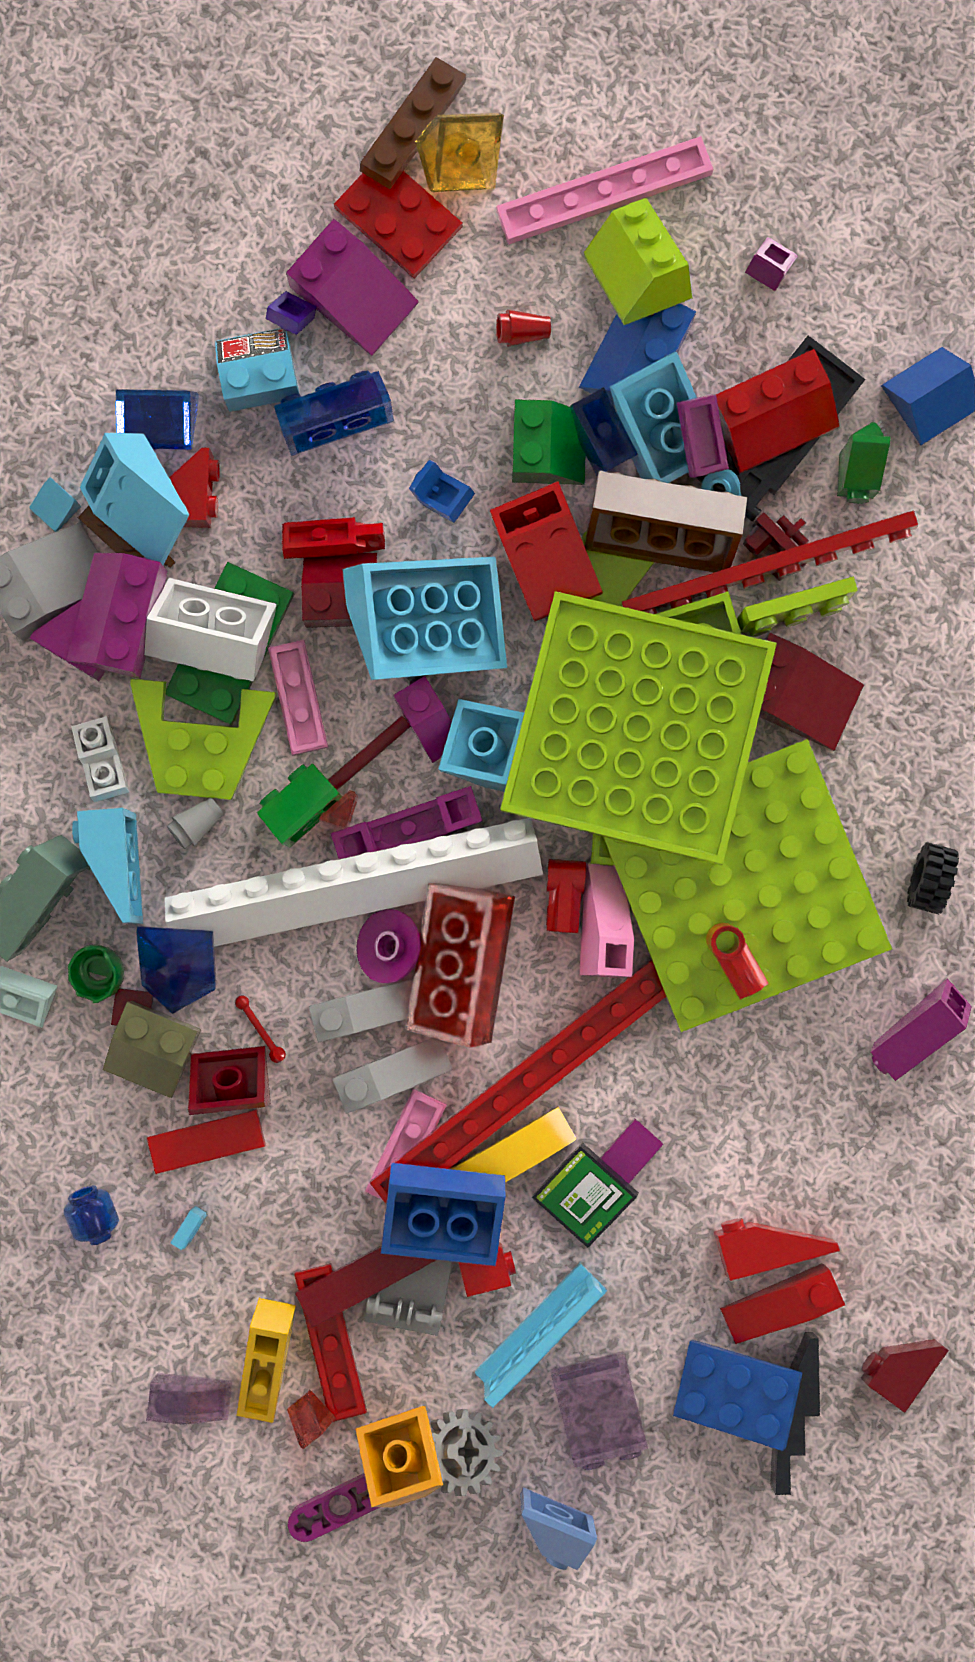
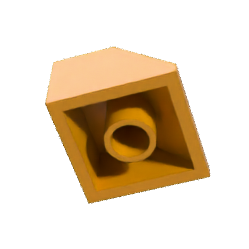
M420 1406L355 1428L371 1507L393 1508L424 1498L443 1486L426 1406Z

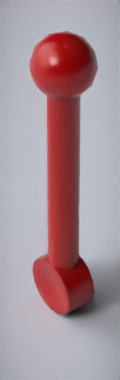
M244 995L238 996L235 1000L236 1007L244 1011L269 1048V1057L272 1062L280 1063L286 1057L285 1050L281 1047H276L249 1007V999Z

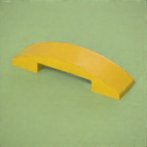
M556 1107L529 1122L523 1128L449 1169L505 1175V1182L563 1149L575 1141L576 1138L559 1107Z

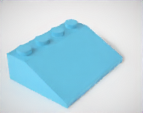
M496 556L366 563L343 569L347 610L371 680L507 668Z

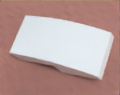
M105 716L71 726L78 758L83 764L89 795L93 802L128 793L127 780L108 717Z

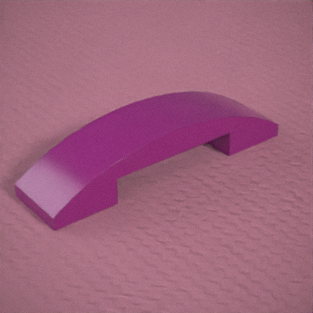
M468 786L438 796L434 800L330 834L338 859H344L367 852H376L403 844H412L446 836L483 822L472 786Z

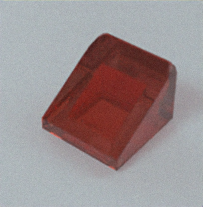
M349 790L324 812L318 820L342 829L349 827L359 798L357 793Z
M311 1390L307 1391L287 1408L297 1441L302 1449L320 1437L336 1418Z

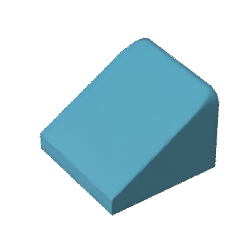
M49 477L29 508L52 530L57 532L81 506L58 483Z

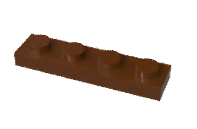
M435 57L360 162L359 171L391 189L466 82L467 75Z

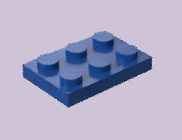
M691 1340L673 1416L783 1451L787 1446L802 1372L704 1342Z

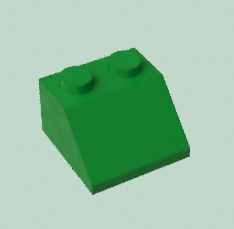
M515 399L512 483L552 484L559 481V484L585 485L587 412L552 400Z
M313 763L308 768L304 764L299 766L289 775L287 779L290 783L282 791L279 792L277 789H274L259 803L262 808L257 814L279 842L289 848L345 800Z

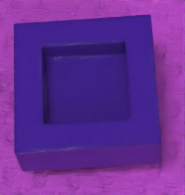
M285 291L267 307L265 319L278 325L283 330L297 335L315 318L317 307Z

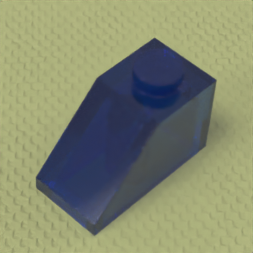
M604 387L570 405L579 443L596 476H598L599 471L607 472L638 455Z

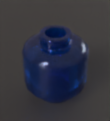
M95 1185L78 1189L69 1195V1202L65 1205L63 1211L73 1238L80 1242H90L91 1245H98L109 1240L112 1236L111 1231L119 1223V1216L110 1193L103 1189H97Z

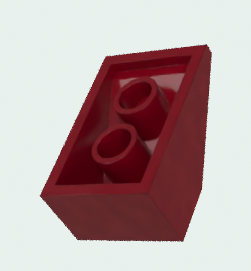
M769 633L764 640L777 644L759 717L835 751L864 684L807 649L773 633Z

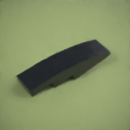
M813 1332L804 1333L789 1368L802 1372V1378L786 1449L781 1451L772 1448L770 1486L775 1495H791L790 1456H806L805 1416H820L819 1338Z

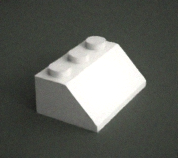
M169 578L147 617L144 655L159 658L162 661L192 666L199 670L229 675L236 679L254 681L264 659L277 604Z

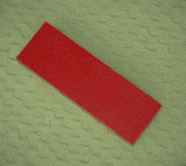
M257 1109L147 1137L155 1174L266 1146Z

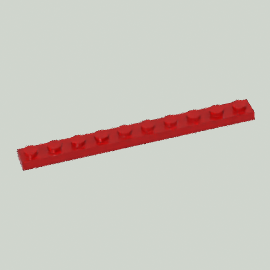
M652 959L634 972L632 977L625 979L393 1163L449 1169L666 997ZM391 1165L370 1181L371 1186L385 1204L387 1201Z

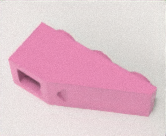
M586 864L579 975L609 978L632 977L634 936L627 896L615 866Z

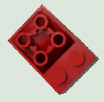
M559 481L490 509L501 542L534 622L549 616L555 591L586 599H592L603 594Z

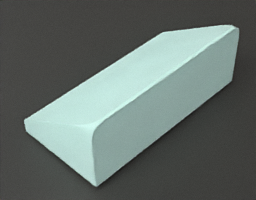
M0 966V1013L42 1028L57 985Z

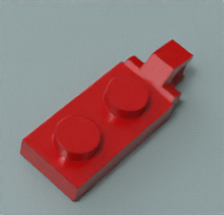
M355 517L285 522L282 524V551L284 559L357 554V552L360 554L366 551L371 552L385 549L383 523L365 524L356 522Z

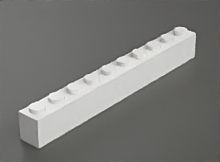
M527 818L165 897V922L176 953L179 955L543 875L532 820Z

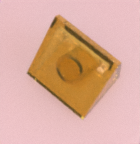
M482 113L435 116L415 141L427 185L431 192L495 189L504 120L503 114Z

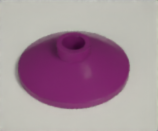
M384 909L374 913L366 920L359 932L356 946L358 962L363 972L375 982L392 984L404 979L412 971L419 957L420 936L414 921L407 914L395 909ZM396 942L395 952H393L392 947L393 944Z

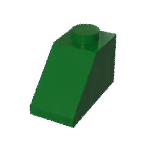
M859 434L851 436L839 453L837 496L847 497V502L863 504L869 502V498L873 499L879 493L890 447V436Z

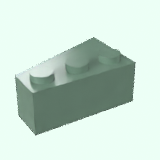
M63 835L35 847L32 845L28 846L16 861L19 867L13 875L9 874L0 883V957L6 962L23 953L52 917L50 913L64 895L67 898L74 890L70 885L77 875L87 869H91L80 849Z

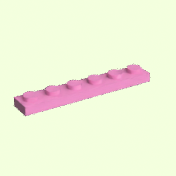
M700 136L496 206V212L509 245L711 176L714 169L703 139Z

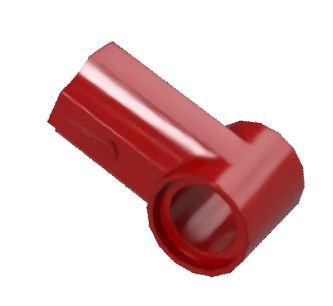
M548 859L546 892H549L546 931L579 932L581 894H584L586 861Z
M719 923L709 929L706 937L707 946L716 957L740 1000L757 993L769 984L747 946L743 933L738 928L728 923ZM725 931H731L735 937L733 947L727 951H720L716 945L718 935Z

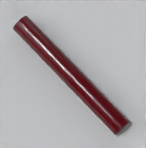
M401 715L328 779L329 782L337 790L340 789L410 728L407 720Z

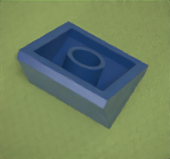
M944 347L934 351L881 385L920 446L975 412V377L972 365Z

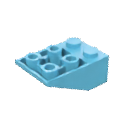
M104 433L80 485V489L93 513L145 558L161 562L164 565L189 517L186 506L180 499L144 434Z

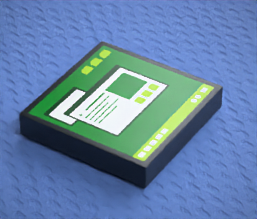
M582 1142L537 1189L532 1198L581 1243L589 1248L637 1198L639 1192Z

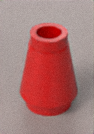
M509 309L506 310V313H498L496 320L498 343H506L507 347L549 339L551 335L550 317Z

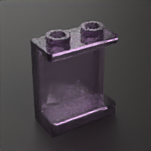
M623 1351L551 1370L575 1468L582 1466L583 1470L596 1469L605 1464L604 1460L619 1457L620 1460H631L639 1457L642 1454V1450L648 1449Z

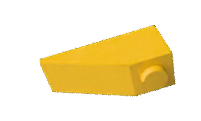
M263 1298L258 1299L249 1328L236 1416L270 1423L274 1422L296 1305Z

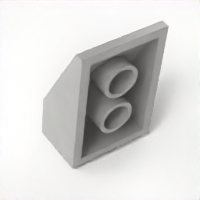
M80 522L10 550L0 556V613L12 633L22 641L29 638L35 630L83 598L94 553H98Z

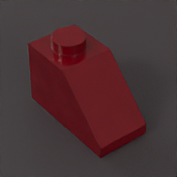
M935 1339L882 1347L878 1354L872 1352L863 1363L862 1371L864 1374L861 1379L867 1386L906 1413L949 1350Z

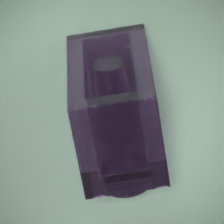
M157 1373L150 1382L146 1421L187 1425L228 1420L233 1380Z

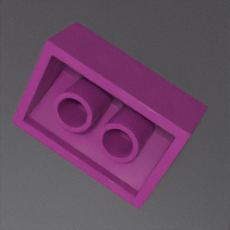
M94 553L66 661L141 679L146 659L144 654L147 617L164 588L168 573L161 562L125 553Z

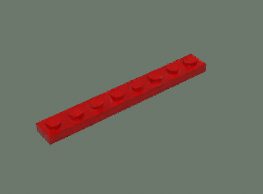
M915 511L906 512L621 602L625 608L657 614L656 609L669 605L671 609L693 603L692 598L705 594L707 598L728 592V587L742 583L744 589L757 586L765 582L764 576L778 572L779 577H785L802 571L801 564L814 560L816 566L838 560L837 553L851 549L853 555L875 548V541L889 538L890 543H895L912 537L911 530L918 527Z

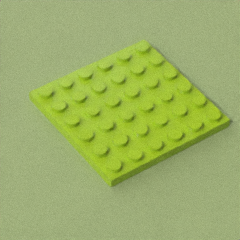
M555 591L500 811L723 865L777 643Z
M808 739L748 762L723 865L603 836L680 1032L892 950ZM719 923H728L743 933L747 946L769 982L762 990L741 1000L738 998L716 957L706 943L709 929ZM731 931L722 932L716 939V945L720 951L730 950L735 943V937Z

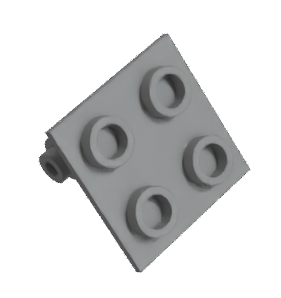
M436 1260L370 1296L367 1302L364 1321L438 1336L453 1261Z

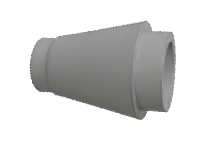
M209 798L173 816V821L167 825V828L183 849H186L191 844L195 847L224 813L212 798Z

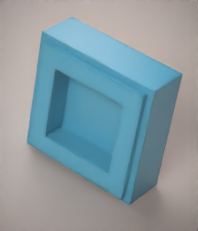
M196 1206L192 1208L170 1243L180 1250L185 1249L191 1243L205 1220L206 1212Z

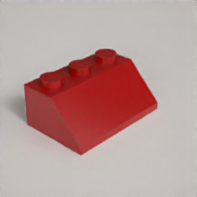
M814 349L715 394L724 443L739 474L840 427L831 382Z

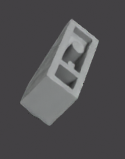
M420 977L309 1006L318 1043L429 1013Z
M440 1035L339 1074L332 1079L345 1113L348 1114L450 1072L453 1069Z

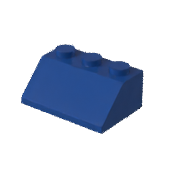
M680 303L626 325H623L618 314H616L579 388L615 405L610 386L673 352L678 353L693 324L696 311Z
M391 1163L381 1254L496 1266L506 1198L505 1175Z

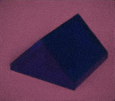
M116 389L117 433L144 434L152 449L192 450L199 394L198 392L187 390Z
M137 926L136 936L141 985L170 1013L174 1014L216 990L213 931Z

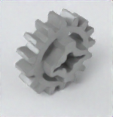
M458 1409L456 1415L453 1411L444 1412L443 1421L437 1419L430 1422L435 1430L432 1433L443 1482V1486H441L442 1493H451L454 1490L455 1496H466L468 1490L470 1494L480 1493V1484L491 1485L493 1483L488 1475L489 1472L500 1471V1467L494 1463V1458L502 1456L503 1451L495 1449L494 1443L498 1442L501 1437L500 1435H490L489 1431L493 1423L491 1421L480 1423L482 1416L480 1412H473L469 1415L467 1409ZM449 1432V1437L442 1444L445 1435ZM458 1448L465 1450L464 1457L458 1456ZM443 1463H444V1464L446 1465V1467L448 1468V1472H447V1470L445 1469V1467L443 1466ZM480 1463L478 1469L474 1473L475 1467Z

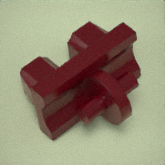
M763 512L752 525L753 529L744 540L743 545L757 557L769 544L777 553L797 547V545L807 544L809 540L800 532L807 523L800 518L793 525L783 515L776 523L785 531L784 533ZM807 563L800 565L801 570L806 566ZM778 572L772 573L778 581L787 577H779Z

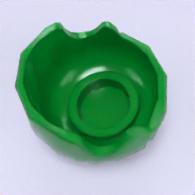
M91 944L75 952L68 964V980L78 997L91 1000L93 1003H99L117 993L124 981L125 967L115 951L109 947ZM90 973L105 976L106 978L103 980H96L90 975Z

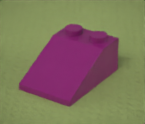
M335 219L327 225L286 272L288 283L292 290L305 301L315 305L317 311L371 356L419 303L412 293L367 246Z

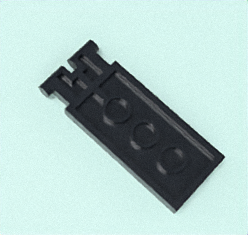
M808 335L788 361L813 349L815 350L831 382L837 415H839L866 379ZM820 437L739 474L725 445L728 468L739 479L741 496L747 497L745 517L754 522L762 511L757 507L759 502L768 491L773 495L777 493ZM707 475L698 476L695 478L698 479L700 482H703L704 478ZM715 483L713 486L716 492L726 491L725 486L721 483Z

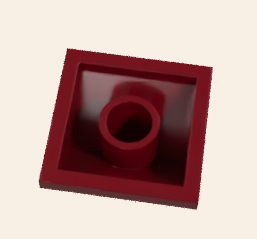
M265 1046L191 1054L189 1115L263 1108L271 1104Z

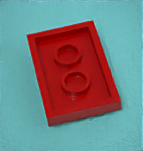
M405 171L402 172L391 189L362 173L334 203V208L414 279L463 227V222Z

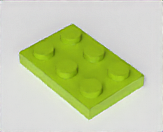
M854 576L747 606L737 617L741 634L749 632L751 637H755L772 631L771 627L780 622H785L786 627H791L807 621L806 617L816 612H820L821 617L841 612L842 607L850 603L849 599L858 591Z

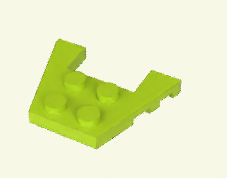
M132 678L130 680L131 690L157 793L233 799L257 739L266 723L265 721L270 709L276 700L277 692L242 689L239 727L164 720L166 681Z

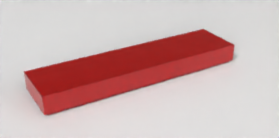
M332 1263L295 1272L298 1290L333 1272ZM303 1310L330 1423L366 1414L367 1408L344 1313L341 1312L312 1327Z

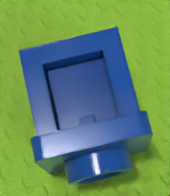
M428 460L422 470L415 475L409 487V490L423 506L455 523L475 495L470 486L447 475L431 460Z

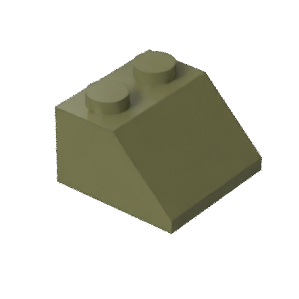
M129 1001L112 1036L103 1070L172 1098L201 1029L153 1008Z

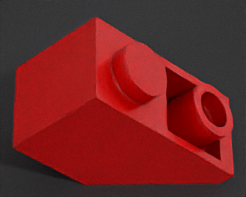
M202 447L169 477L189 513V517L183 526L186 528H211V518L218 517V496H212L213 482H219L220 463L219 460H214L210 448Z

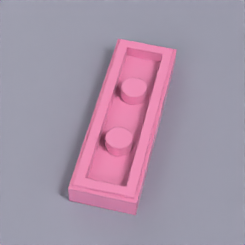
M300 640L269 647V655L292 756L328 748L305 641Z
M413 1089L371 1180L433 1132L447 1104ZM369 1182L365 1192L382 1199Z

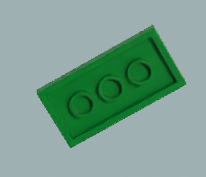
M227 562L214 589L277 604L264 655L265 658L268 648L295 594L293 591ZM178 663L166 688V696L232 726L240 710L242 689H250L253 681L236 679L229 675L199 670L195 667Z

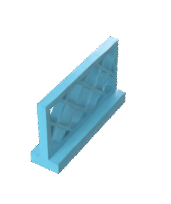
M581 1263L558 1284L475 1370V1374L484 1382V1400L492 1408L531 1371L607 1292V1289Z

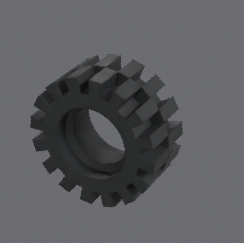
M925 842L921 847L920 853L917 855V862L914 864L913 874L910 879L911 883L907 894H909L907 897L909 907L938 915L943 912V908L945 909L947 905V899H950L952 894L951 888L954 887V877L958 871V868H956L959 863V858H957L959 853L957 850Z

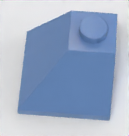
M523 1487L520 1493L521 1514L540 1553L546 1557V1561L556 1568L566 1570L569 1566L578 1570L597 1540L593 1516Z

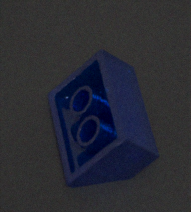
M361 371L353 374L349 381L337 385L334 382L325 383L318 386L313 393L302 397L300 394L289 395L280 401L281 404L275 405L274 409L290 455L293 456L394 422L391 399L379 371L373 373Z

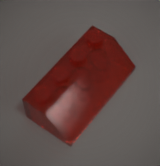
M428 883L420 934V952L415 965L405 1030L468 1048L492 1043L515 896L481 888Z

